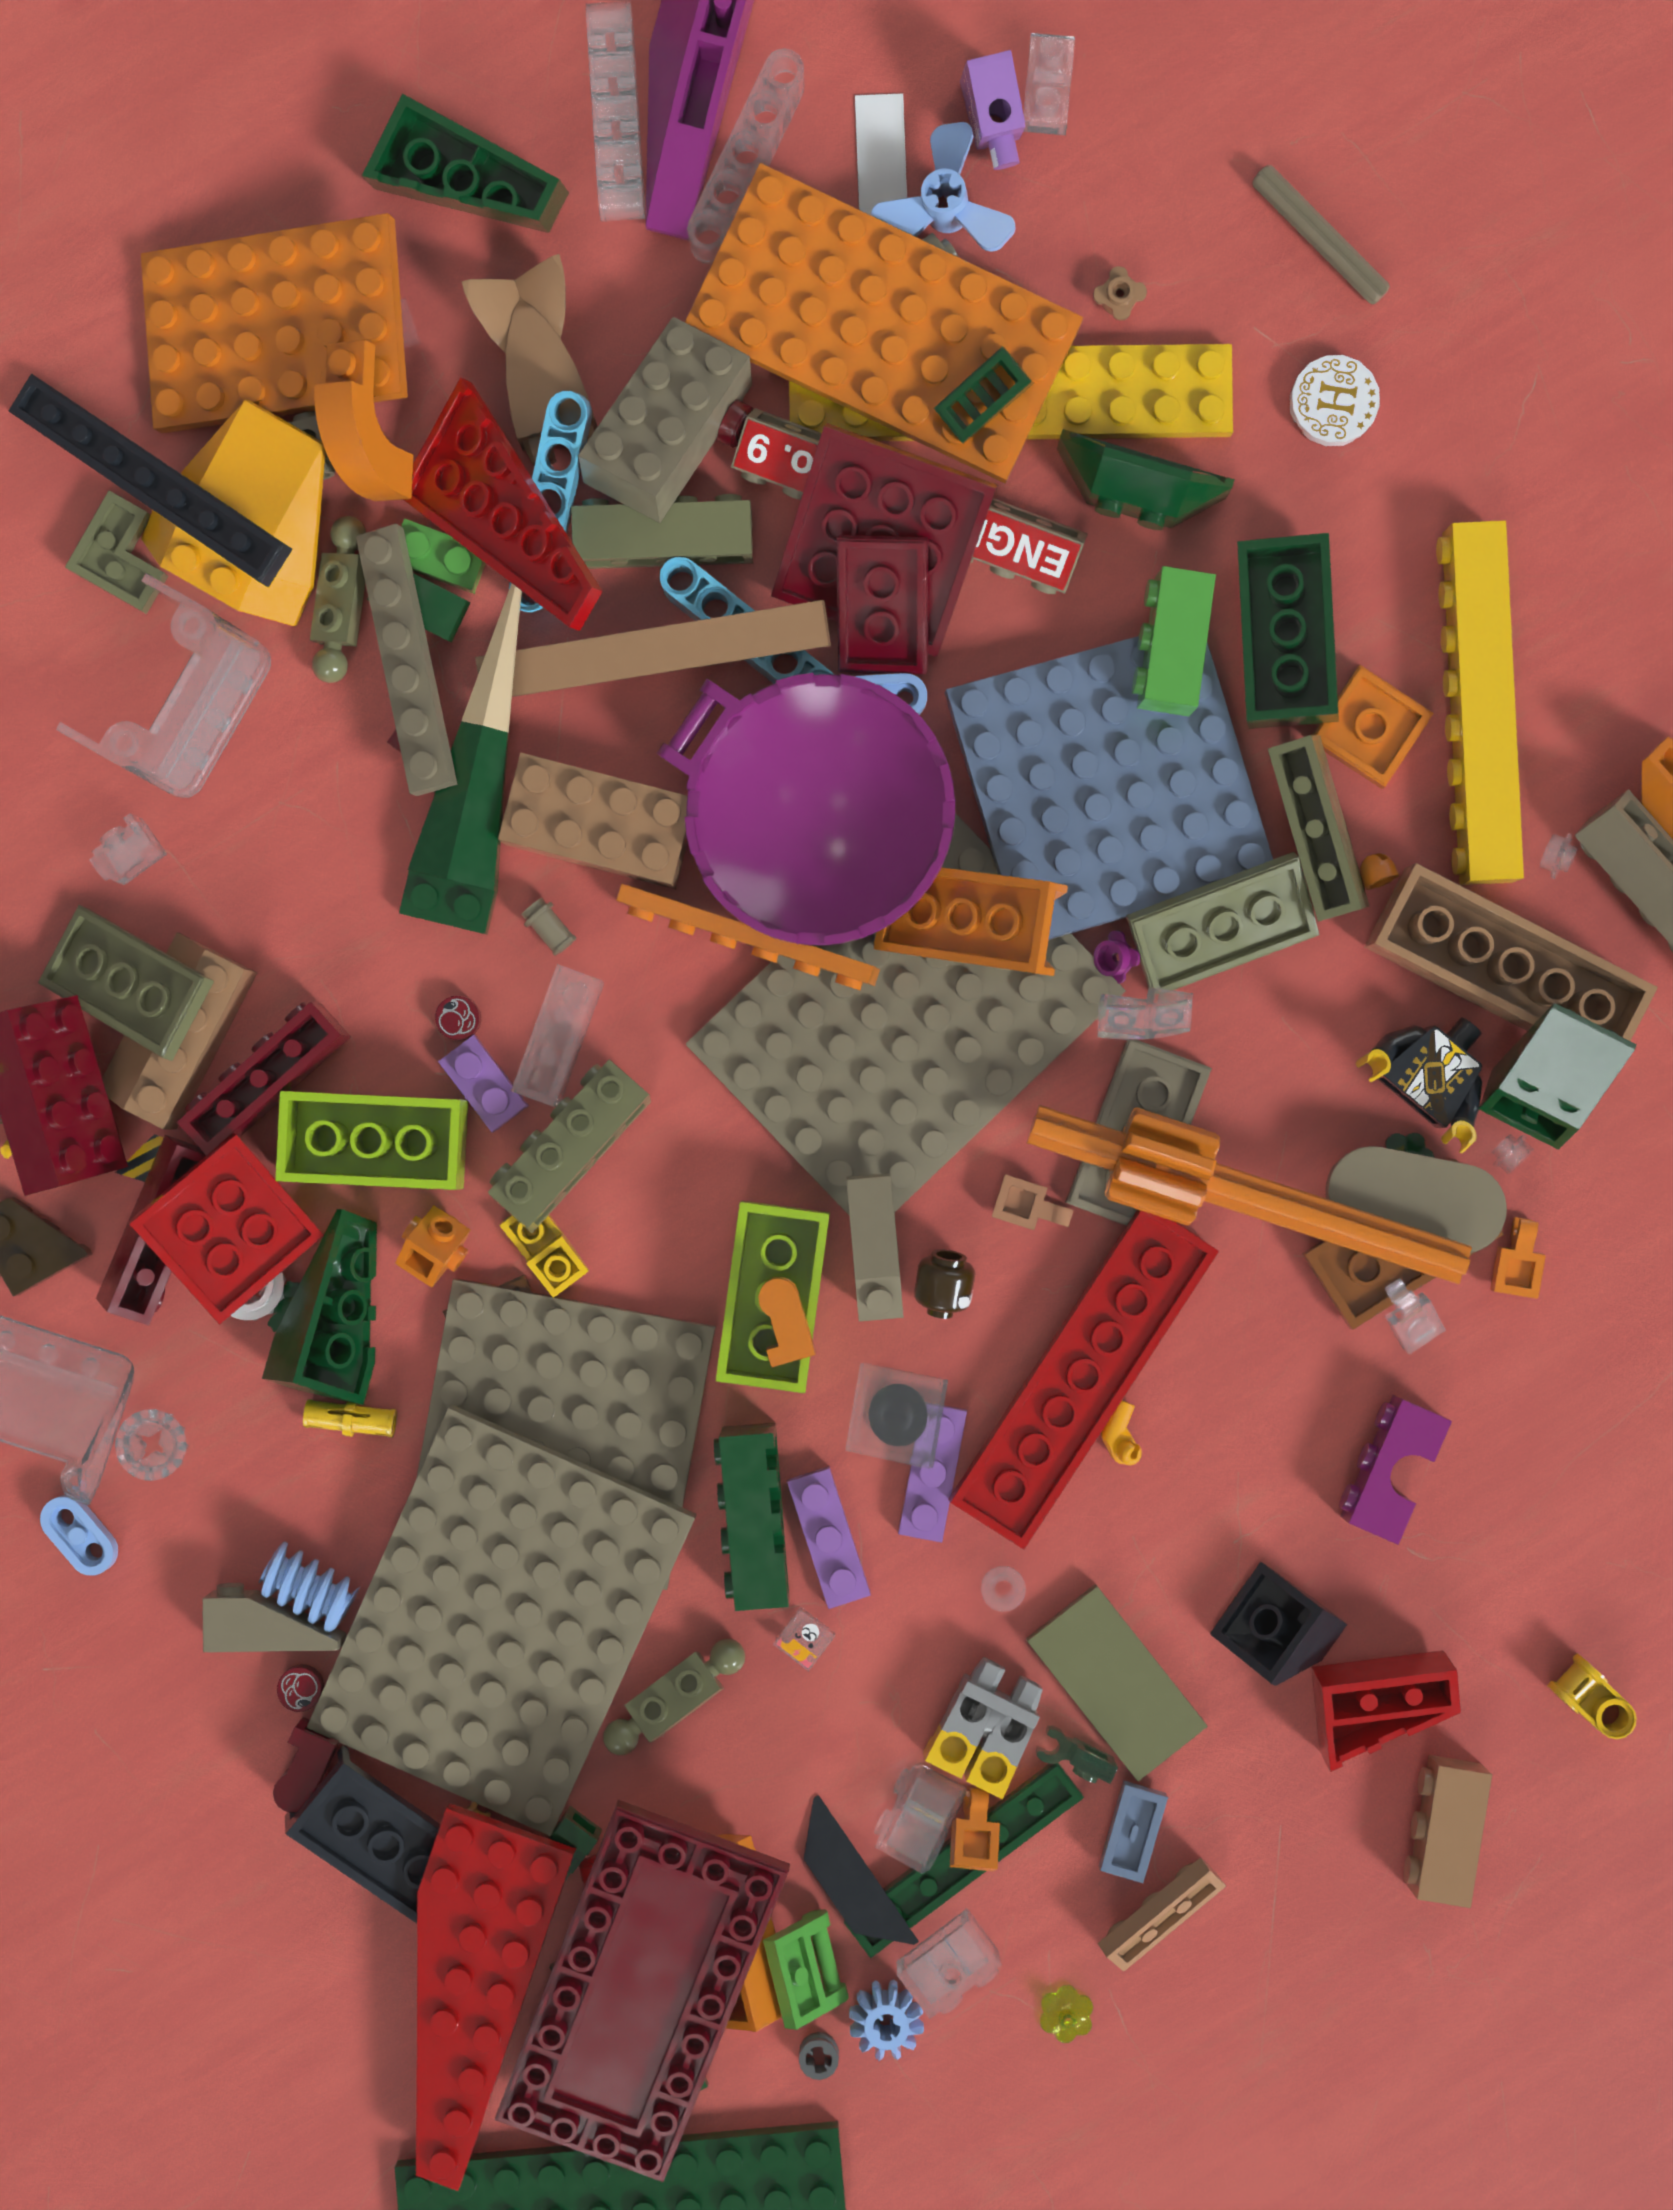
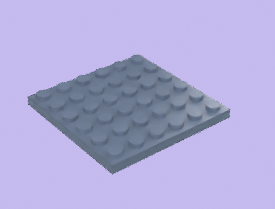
M1139 636L946 689L944 694L998 875L1050 881L1068 886L1067 893L1054 901L1049 939L1127 918L1126 915L1273 860L1208 642L1206 645L1199 704L1189 717L1137 709L1138 694H1132V682L1136 667L1143 666L1144 651L1138 650Z

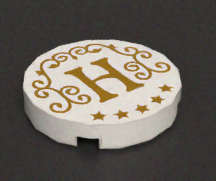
M1327 355L1310 362L1296 378L1290 393V414L1294 422L1297 423L1302 433L1310 441L1324 446H1344L1361 437L1373 424L1380 407L1379 387L1372 372L1360 361L1345 355Z

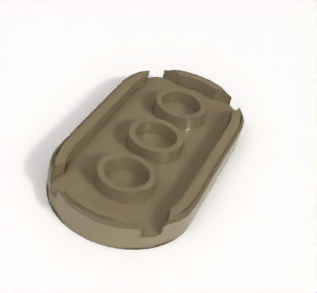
M1367 1146L1353 1150L1341 1158L1330 1170L1326 1181V1199L1470 1245L1472 1247L1470 1253L1477 1252L1491 1244L1500 1234L1506 1219L1507 1205L1501 1186L1492 1175L1473 1165L1383 1147Z

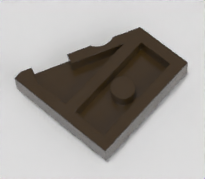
M10 1197L0 1202V1274L13 1297L21 1295L92 1255L90 1248L84 1244H78L59 1231L60 1228L47 1219L40 1218L33 1213L30 1207L15 1197Z

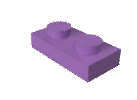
M476 1035L471 1036L438 1061L491 1132L498 1130L529 1106Z

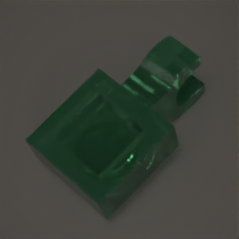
M1047 1726V1735L1058 1740V1746L1053 1751H1046L1037 1746L1035 1752L1041 1761L1055 1764L1062 1760H1069L1070 1764L1074 1766L1072 1771L1079 1777L1091 1783H1096L1099 1778L1111 1784L1118 1770L1114 1757L1075 1737L1074 1739L1068 1737L1058 1727Z

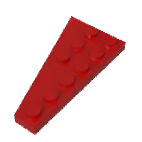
M460 377L413 463L411 499L403 500L569 628L580 631L603 591L472 382Z

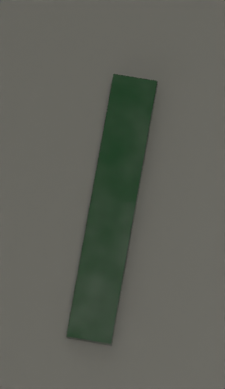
M1057 1759L1053 1760L1005 1796L1003 1800L1001 1799L988 1809L987 1822L1000 1823L998 1862L1084 1798L1083 1793ZM951 1838L883 1888L910 1928L986 1872L983 1870L949 1867ZM844 1919V1924L870 1958L893 1942L891 1940L854 1934Z

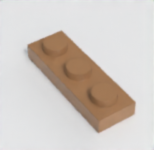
M1200 1857L1196 1862L1181 1868L1175 1879L1160 1892L1149 1895L1143 1901L1141 1907L1129 1918L1114 1924L1109 1929L1107 1936L1097 1944L1109 1960L1122 1971H1125L1217 1895L1226 1885L1219 1875Z

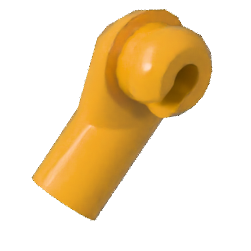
M1122 1400L1102 1430L1101 1438L1113 1460L1119 1464L1131 1466L1140 1460L1142 1450L1140 1445L1135 1443L1127 1428L1135 1405Z

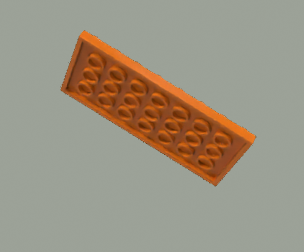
M760 163L685 323L749 355L751 363L1006 484L1084 317ZM1003 346L1032 379L1034 384L963 444L935 411L934 407ZM1002 366L995 370V373L1008 389L1015 384ZM987 377L980 382L994 401L1001 397V394ZM973 390L966 394L981 414L987 409ZM959 402L952 406V409L966 426L974 421Z

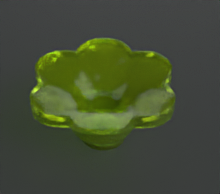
M1063 1985L1057 1993H1047L1042 1998L1041 2007L1043 2014L1040 2017V2024L1045 2032L1055 2034L1057 2040L1062 2043H1070L1076 2035L1082 2036L1090 2032L1092 2022L1089 2016L1093 2011V2004L1088 1996L1079 1995L1076 1988L1071 1985Z

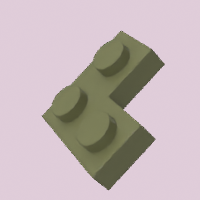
M108 491L65 568L145 614L148 613L168 578V575L131 554L146 528L150 514L117 494Z

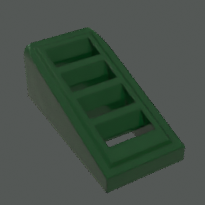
M1002 346L936 405L934 409L964 444L1020 397L1034 382L1009 351ZM999 366H1002L1015 382L1010 389L995 373ZM986 377L1001 394V397L996 401L980 384ZM971 390L976 393L987 407L982 414L966 396ZM956 402H959L974 420L968 426L952 409Z

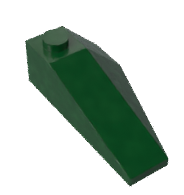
M343 1209L336 1210L273 1337L262 1379L299 1391L364 1405L375 1365L376 1347H370L371 1321L376 1320V1306L371 1305V1280L376 1276L377 1222Z

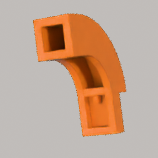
M366 340L327 344L326 382L314 384V404L320 437L332 466L350 489L372 501L411 499L413 454L394 446L385 437L375 413L373 390L376 345Z

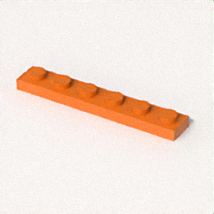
M621 884L616 901L629 906L627 914L652 922L656 914L670 919L668 928L692 936L695 929L698 928L712 933L710 942L731 949H735L738 941L753 946L751 955L774 963L777 962L779 955L795 960L793 966L795 970L818 977L820 970L823 969L837 974L835 983L859 991L863 983L875 986L880 969L875 966L811 945L795 944L775 939L758 932L744 923L625 884Z

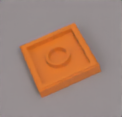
M1359 665L1338 695L1339 722L1320 723L1312 735H1320L1324 751L1383 789L1434 713Z

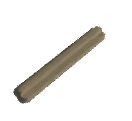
M1267 165L1259 171L1253 180V187L1370 304L1377 303L1389 290V283L1272 165Z

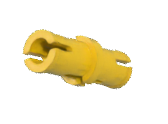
M308 1399L303 1413L304 1428L342 1431L343 1436L353 1437L354 1433H363L393 1438L397 1425L396 1409L363 1407L348 1401L346 1404Z

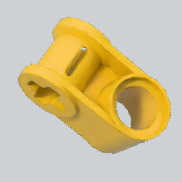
M1576 1653L1573 1656L1574 1663L1556 1682L1550 1681L1547 1687L1575 1713H1579L1594 1728L1608 1738L1621 1739L1627 1737L1636 1727L1637 1717L1635 1710L1607 1683V1679L1581 1655ZM1614 1704L1618 1705L1619 1716L1612 1724H1603L1602 1713L1605 1708Z

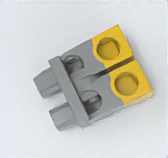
M983 1657L974 1668L971 1676L964 1673L946 1713L934 1735L930 1737L923 1750L926 1762L960 1779L964 1774L966 1782L1003 1800L1032 1731L1035 1729L1040 1718L1036 1709L1039 1705L1043 1689L1038 1683L1020 1676L1010 1696L997 1690L996 1688L1005 1672V1668Z

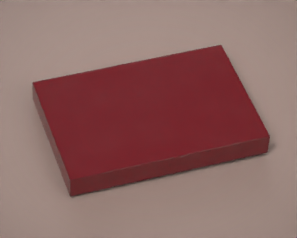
M839 535L837 537L838 671L927 673L928 537Z

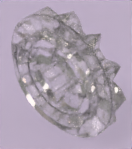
M156 1408L134 1413L122 1423L116 1435L115 1450L120 1464L129 1474L142 1480H159L169 1476L183 1464L185 1452L189 1446L186 1443L184 1434L185 1427L178 1423L173 1414L165 1413ZM162 1430L158 1444L163 1448L164 1452L155 1451L142 1459L146 1453L147 1444L142 1440L141 1436L151 1437Z

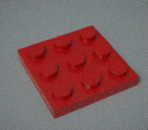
M235 1133L128 1221V1224L219 1325L324 1236Z

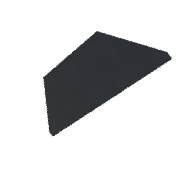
M819 1795L815 1796L804 1861L853 1933L912 1945L917 1944L919 1940Z

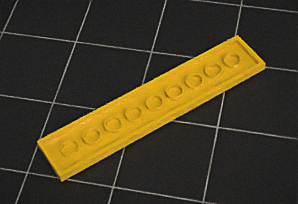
M1232 344L1071 346L1027 439H1060L1063 429L1094 439L1231 437L1233 433ZM789 381L791 422L822 433L824 425L829 423L876 441H914Z

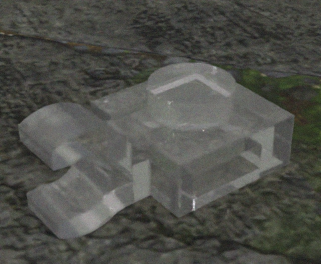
M1400 1278L1385 1287L1389 1298L1396 1308L1386 1315L1385 1318L1400 1346L1409 1355L1446 1331L1432 1302L1423 1292L1415 1295L1412 1290L1408 1291Z

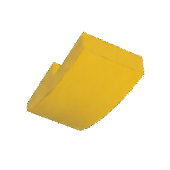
M512 1215L500 1223L499 1226L527 1260L526 1264L553 1298L589 1272L579 1254L550 1215L533 1233L527 1230Z

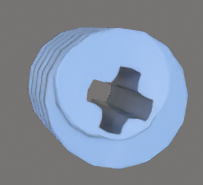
M284 1541L277 1548L261 1575L259 1583L263 1581L262 1596L268 1598L279 1590L277 1598L279 1606H285L294 1598L293 1613L295 1615L302 1614L310 1607L308 1621L311 1624H315L326 1616L324 1630L327 1633L332 1632L345 1617L360 1587L353 1593H349L350 1578L347 1576L336 1585L333 1584L335 1569L331 1567L321 1576L317 1575L319 1564L317 1559H314L306 1567L301 1566L304 1553L301 1550L288 1559L285 1557L288 1543Z

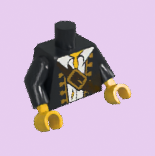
M1461 1017L1447 1035L1436 1026L1422 1028L1416 1025L1388 1033L1369 1053L1356 1061L1355 1064L1358 1068L1365 1063L1372 1067V1077L1368 1079L1370 1082L1378 1079L1435 1128H1447L1451 1123V1127L1441 1136L1442 1143L1447 1144L1455 1136L1461 1142L1459 1153H1463L1475 1142L1477 1134L1474 1125L1479 1112L1483 1083L1479 1076L1482 1064L1467 1051L1482 1035V1032L1470 1021Z

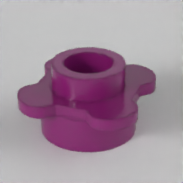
M1119 930L1110 932L1108 940L1098 944L1094 951V964L1097 970L1105 976H1112L1117 981V984L1123 983L1126 980V973L1131 967L1138 966L1140 963L1139 951L1131 948L1125 941V934ZM1117 953L1119 955V961H1117L1116 958Z

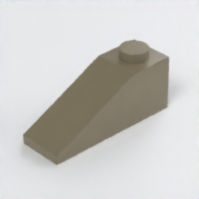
M891 1173L846 1177L859 1322L904 1318Z
M243 1583L217 1585V1590H213L203 1598V1652L337 1651L343 1646L347 1633L338 1628L327 1633L324 1630L325 1622L319 1620L317 1623L311 1624L308 1621L309 1614L303 1612L297 1616L293 1613L292 1606L286 1604L281 1607L277 1604L276 1598L272 1596L265 1598L259 1590H244Z

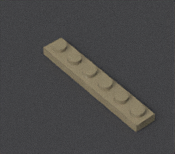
M392 524L358 535L356 540L409 793L420 796L458 785L404 529L398 524Z

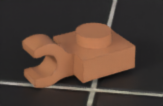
M1005 1174L992 1217L1035 1230L1038 1218L1069 1227L1074 1210L1044 1201L1047 1187Z

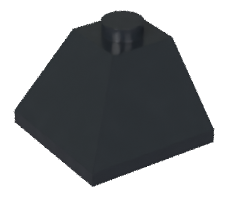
M1260 1562L1215 1625L1210 1635L1268 1682L1276 1686L1321 1662L1343 1632L1347 1623L1273 1569Z

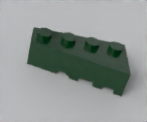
M404 94L401 95L362 174V177L375 190L546 233L550 232L569 194L560 179Z
M776 1423L724 1426L719 1438L714 1439L715 1465H721L723 1483H717L719 1510L726 1511L727 1527H721L722 1554H730L731 1572H724L726 1599H734L735 1611L789 1607L790 1596Z

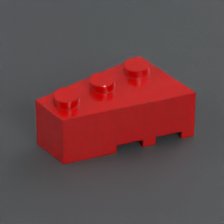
M1444 1650L1311 1667L1319 1751L1330 1772L1343 1767L1342 1762L1366 1751L1372 1754L1383 1749L1382 1744L1406 1733L1408 1736L1414 1735L1461 1713L1457 1669Z

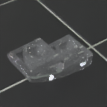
M1031 33L1023 109L1025 120L1023 132L1066 135L1075 37Z
M1149 987L1146 1000L1101 994L1098 1006V1037L1139 1040L1163 1038L1189 1032L1192 1025L1194 993Z

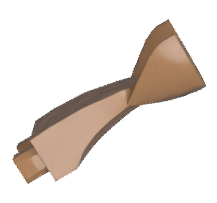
M559 254L539 263L516 280L468 279L461 281L464 293L475 316L490 338L506 353V385L511 417L517 440L522 450H526L533 466H535L546 409L550 399L561 391H573L585 396L589 401L577 368L560 339L566 311V283ZM573 399L565 400L559 407L560 420L568 426L575 424L581 416L579 404ZM593 410L587 442L598 427ZM553 448L549 453L551 465L557 462Z

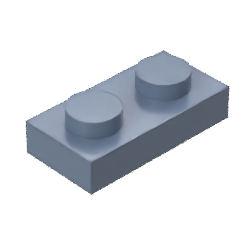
M1123 1780L1099 1862L1100 1871L1144 1883L1168 1800L1165 1792Z

